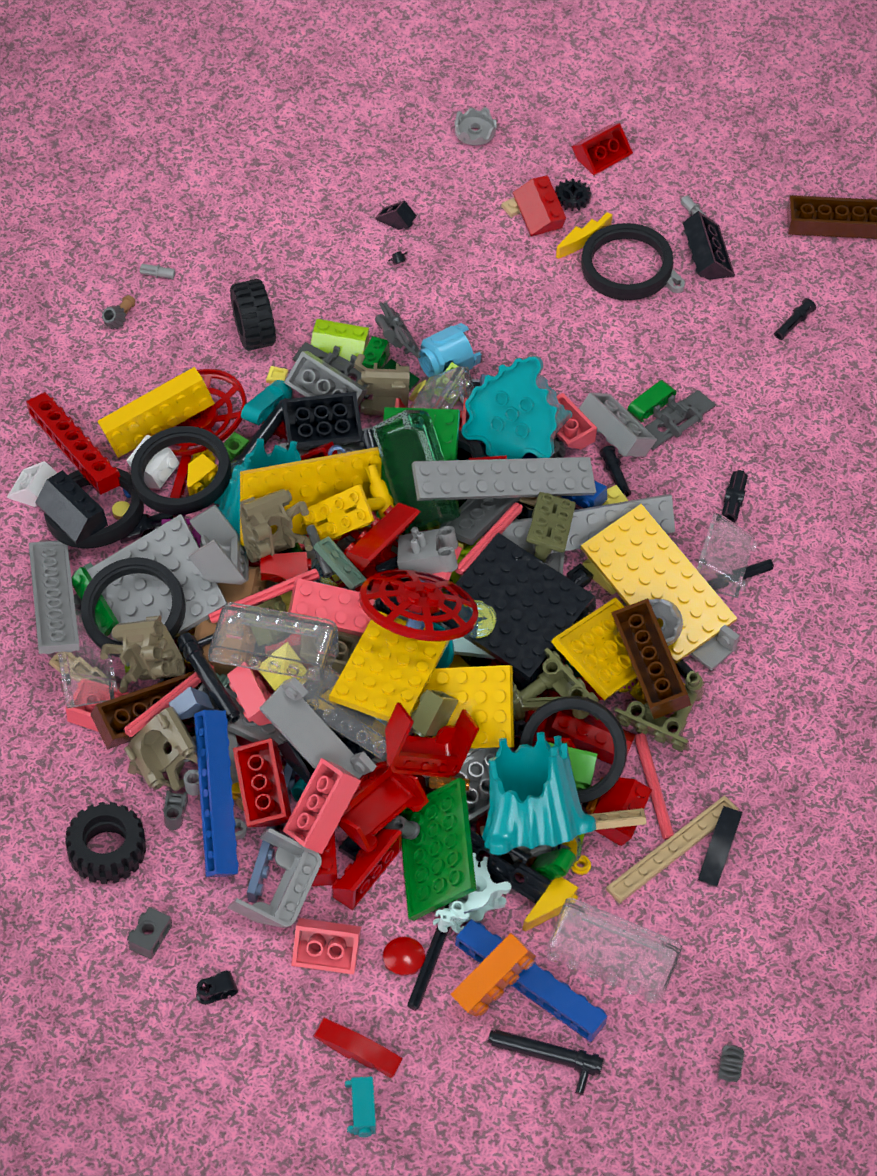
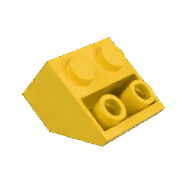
M203 453L188 464L187 488L189 496L206 488L215 478L218 471V465Z

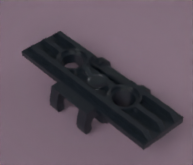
M470 829L472 852L476 853L475 859L478 861V867L480 868V862L483 861L480 857V851L484 850L489 854L487 870L491 881L496 884L509 882L513 890L536 904L547 890L551 880L526 865L532 854L529 852L525 853L517 847L513 848L509 852L521 859L522 862L516 861L514 864H511L501 858L500 855L491 854L489 849L485 848V840L482 839V836ZM516 873H521L524 876V882H518L515 879Z

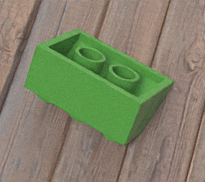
M568 747L577 790L591 787L597 753Z

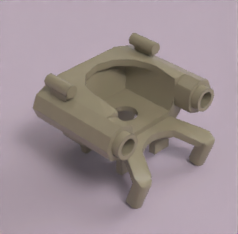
M358 354L354 367L361 373V380H358L357 383L363 386L365 382V385H368L365 387L368 389L366 395H373V400L364 399V402H361L360 413L384 416V407H395L396 398H400L408 408L410 366H399L396 363V370L377 369V363H374V369H367L362 365L365 356Z
M281 489L257 499L251 497L240 502L243 541L250 562L254 563L267 555L273 556L293 548L295 543L304 544L306 551L313 550L309 537L292 531L293 517L300 512L303 516L309 514L304 501H299L285 511L284 506L289 505L290 501H292V496L288 490ZM277 525V531L272 534L270 527Z
M160 615L146 617L145 621L115 625L112 629V636L118 641H123V645L105 644L102 646L100 653L102 660L107 659L109 653L120 654L119 658L123 665H126L128 662L130 664V670L122 677L119 691L121 693L127 692L128 684L132 680L136 682L138 678L141 681L178 677L185 673V659L182 657L168 629L161 622L162 618Z
M173 707L165 708L158 715L154 716L132 738L128 746L124 748L130 761H135L148 786L154 790L164 785L163 781L165 778L162 773L166 771L171 788L174 791L180 790L185 785L184 779L179 780L177 768L184 763L183 760L185 759L198 764L197 747ZM172 745L171 753L167 754L165 748Z

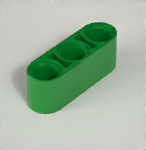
M660 380L634 399L628 406L627 411L640 422H644V419H648L654 414V407L660 405L661 408L668 403V398L672 395L676 396L677 391L665 381Z
M560 848L538 855L531 868L549 880H553L567 875L576 860V856L570 850Z

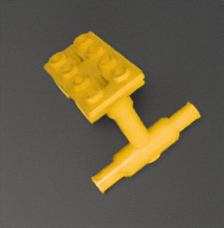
M374 464L365 468L371 483L369 489L373 498L366 499L361 484L349 488L308 507L309 514L303 516L306 527L315 525L320 540L329 536L333 541L352 530L370 525L374 521L373 511L378 510L379 516L382 519L385 516L383 512L390 505L394 507V500L389 494L385 481L380 478L377 465Z

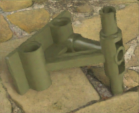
M539 492L526 542L535 544L534 556L545 563L552 550L560 553L565 551L576 503L549 493Z
M547 647L544 650L547 656L543 664L544 672L537 676L538 679L522 691H519L513 682V720L525 721L526 711L537 710L547 702L561 697L579 696L597 702L599 700L593 692L589 693L585 689L586 685L580 678L576 679L573 676L574 673L567 664L564 666L561 663L560 656L555 651L551 652ZM545 690L557 692L561 696L536 698ZM571 709L572 715L577 719H583L590 715V713Z
M690 671L687 674L684 686L691 706L675 711L674 714H671L670 718L662 716L653 719L648 704L643 705L639 701L630 703L626 711L616 707L614 710L615 717L620 725L624 727H629L630 725L635 727L636 732L647 735L648 733L653 735L654 740L662 744L666 741L672 744V748L677 751H689V741L683 738V730L694 703L702 699L705 683L698 672ZM635 713H641L639 716H634ZM671 729H677L676 732H669Z

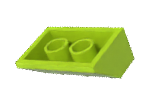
M316 319L312 332V346L329 354L330 352L333 353L334 346L336 345L340 348L339 356L350 361L352 354L358 356V354L364 353L369 343V328Z

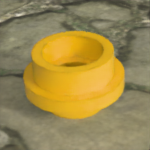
M577 855L571 870L575 874L585 875L591 869V862L585 855ZM583 864L584 867H578L577 865Z

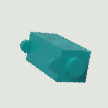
M373 1076L353 1077L351 1080L345 1081V1087L351 1088L353 1126L347 1127V1133H354V1135L366 1138L376 1134Z

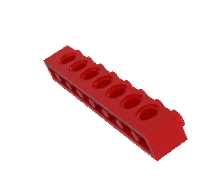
M44 392L26 401L30 416L100 495L120 486V473L118 469L111 466L108 458L102 456L99 448L93 446L90 438L84 436L81 428L75 426L73 419L70 416H66L64 409L58 407L53 397H49Z

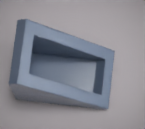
M189 687L169 702V707L175 708L181 720L194 717L195 713L203 710H214L208 694Z

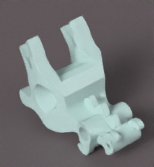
M473 853L476 891L460 898L459 901L449 903V909L443 908V910L436 911L435 916H440V918L434 919L433 925L437 924L441 932L446 933L448 932L447 928L451 927L455 933L459 934L465 927L462 926L460 928L462 923L469 922L471 919L476 923L481 922L487 911L505 907L507 900L502 894L510 892L511 884L509 882L496 884L491 881L487 870L488 857L484 856L479 868L478 861L475 859L476 853Z

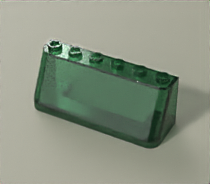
M406 409L373 426L374 439L380 452L379 456L382 459L385 475L388 478L395 504L401 503L420 511L419 515L404 531L405 535L411 534L413 527H417L420 532L460 517L461 512L457 500L434 499L417 501L412 463L414 461H445L430 415L423 410Z

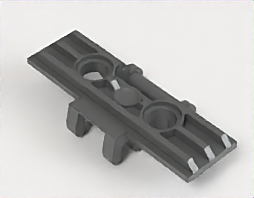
M380 302L379 305L385 316L379 314L375 317V321L383 330V336L396 348L401 349L404 346L405 354L411 352L417 358H420V349L399 313L395 312L392 307L390 308L388 303Z
M305 342L292 358L296 362L302 351H309L346 376L355 377L356 382L361 380V373L354 368L357 356L352 354L350 361L339 356L340 348L336 345L334 346L333 353L327 354ZM365 395L364 398L368 399L370 395Z
M697 390L678 403L675 402L674 395L668 398V406L660 410V405L654 407V417L657 419L645 426L657 439L651 449H656L673 436L680 437L683 431L696 422H701L703 420L702 415L714 408L716 404L701 391ZM665 427L667 428V430L665 432H661L658 430V428Z

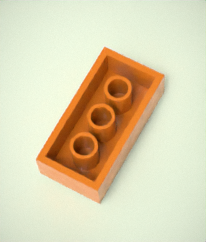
M510 933L450 995L467 1013L475 1017L478 1015L482 1016L488 1011V1005L493 1000H498L504 994L503 990L508 985H513L520 976L518 974L523 969L527 970L534 964L535 961L533 959L536 955L518 937Z

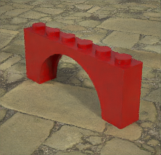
M307 552L279 553L260 558L261 580L281 583L308 570H312L311 558L307 559ZM299 624L297 630L285 641L266 647V652L279 650L287 643L291 647L301 645L302 624ZM310 663L311 669H315V666Z

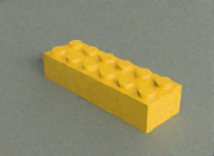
M193 367L97 422L116 456L119 458L137 448L146 435L153 436L160 431L173 428L215 403L196 368Z

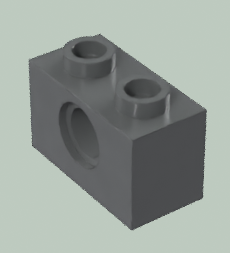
M149 907L145 913L143 912L140 915L135 930L132 929L128 935L129 950L152 960L172 927L171 917ZM146 931H152V932H153V933L148 934V935H147V934H144Z

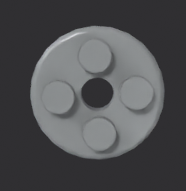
M486 107L480 111L469 108L465 114L458 111L454 125L455 134L460 141L468 145L486 144L496 134V119H492L490 111Z
M649 600L656 618L663 620L661 630L669 646L681 634L683 627L681 612L676 605L668 600Z

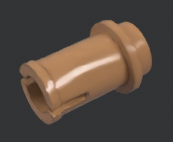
M130 295L124 296L122 303L119 305L126 314L131 307L135 306V299Z

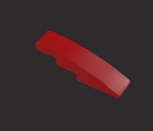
M326 1018L321 1020L313 1035L314 1038L348 1059L353 1058L368 1068L373 1067L390 1078L394 1077L403 1059L371 1039Z

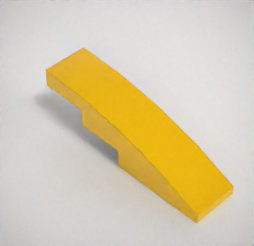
M606 212L598 222L591 219L583 229L576 226L557 246L556 258L560 259L582 249L592 234L612 224L613 215Z

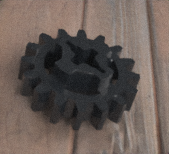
M572 178L571 181L565 179V183L560 181L559 186L556 185L555 193L561 206H565L564 210L571 208V211H573L574 208H577L579 211L580 207L586 208V204H589L591 199L590 187H586L587 183L581 184V180L575 182L574 178Z

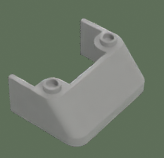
M214 505L192 518L190 523L201 536V547L190 553L188 557L199 570L201 578L204 581L207 580L213 583L242 585L249 580V559L245 546L240 544V535L219 508Z
M268 828L261 834L260 839L278 847L274 856L275 862L278 866L286 869L270 905L264 902H256L250 905L236 898L229 904L228 909L256 923L288 928L295 923L322 860L318 852L305 848L297 841Z

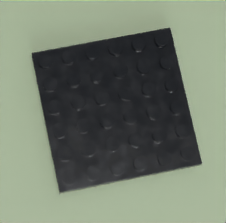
M499 532L456 582V585L466 591L476 604L488 608L495 618V626L488 635L476 638L478 623L487 620L486 618H478L474 632L472 633L471 631L463 637L502 664L511 665L514 672L528 681L546 660L547 656L544 650L547 647L551 652L555 649L551 642L553 638L574 625L595 597ZM444 601V604L453 610L455 608L456 602ZM462 604L458 615L463 620L465 617L468 622L471 617L466 611L471 614L473 612L468 606ZM440 610L437 613L431 614V616H438L446 613ZM453 619L441 622L450 629L460 627Z

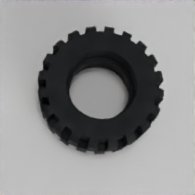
M253 279L233 284L230 287L231 305L237 331L244 349L251 351L272 346L276 342V330L270 301L263 282L259 279Z
M99 802L97 806L89 805L87 810L84 811L82 809L77 813V818H72L70 826L66 830L65 843L69 862H71L74 871L79 872V876L84 879L88 877L90 882L96 883L99 880L101 884H107V881L112 880L113 883L119 882V878L122 877L126 879L130 877L131 871L136 872L138 870V863L141 864L145 858L146 840L143 824L133 810L128 811L127 806L121 805L119 807L115 802H110V804ZM103 832H114L125 839L120 848L110 853H97L87 847L88 842L94 836Z

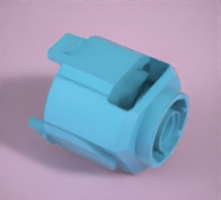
M459 323L423 339L419 354L421 357L418 360L422 370L429 378L439 381L451 362L465 371L481 363V353H473L472 347L463 333L469 330L468 326Z

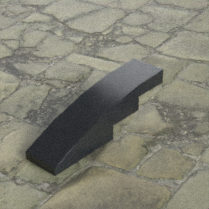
M723 806L698 881L718 887L743 812Z

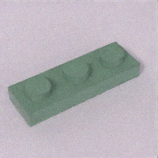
M329 536L314 545L313 548L350 590H354L364 583L366 578Z

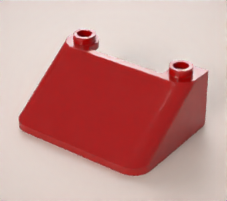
M385 761L375 764L377 767L372 772L361 776V782L338 823V826L368 853L378 846V840L374 835L406 808L411 809L413 812H418L429 802L417 777L411 774L394 773Z

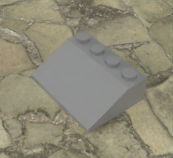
M473 748L469 750L457 775L451 778L432 776L438 788L457 778L465 780L469 825L478 821L479 818L489 812V759L496 756L499 748Z

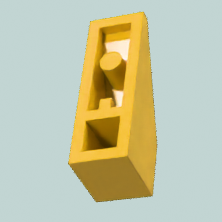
M563 877L554 879L524 920L522 930L526 932L565 912L569 906L573 907L579 897L577 896L578 887Z

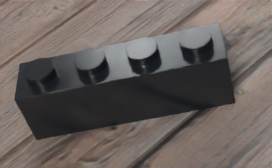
M699 211L682 222L685 229L684 234L687 236L688 246L692 252L691 257L696 265L695 270L697 274L707 280L735 277L720 226Z
M63 470L46 480L35 503L76 545L108 526L104 509Z

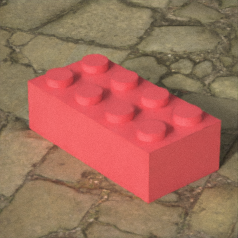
M297 578L294 582L287 621L300 624L305 622L362 637L370 622V618L362 610L359 603L360 592ZM374 599L369 600L372 606L374 604Z
M321 758L283 831L303 847L322 854L361 780L341 766Z

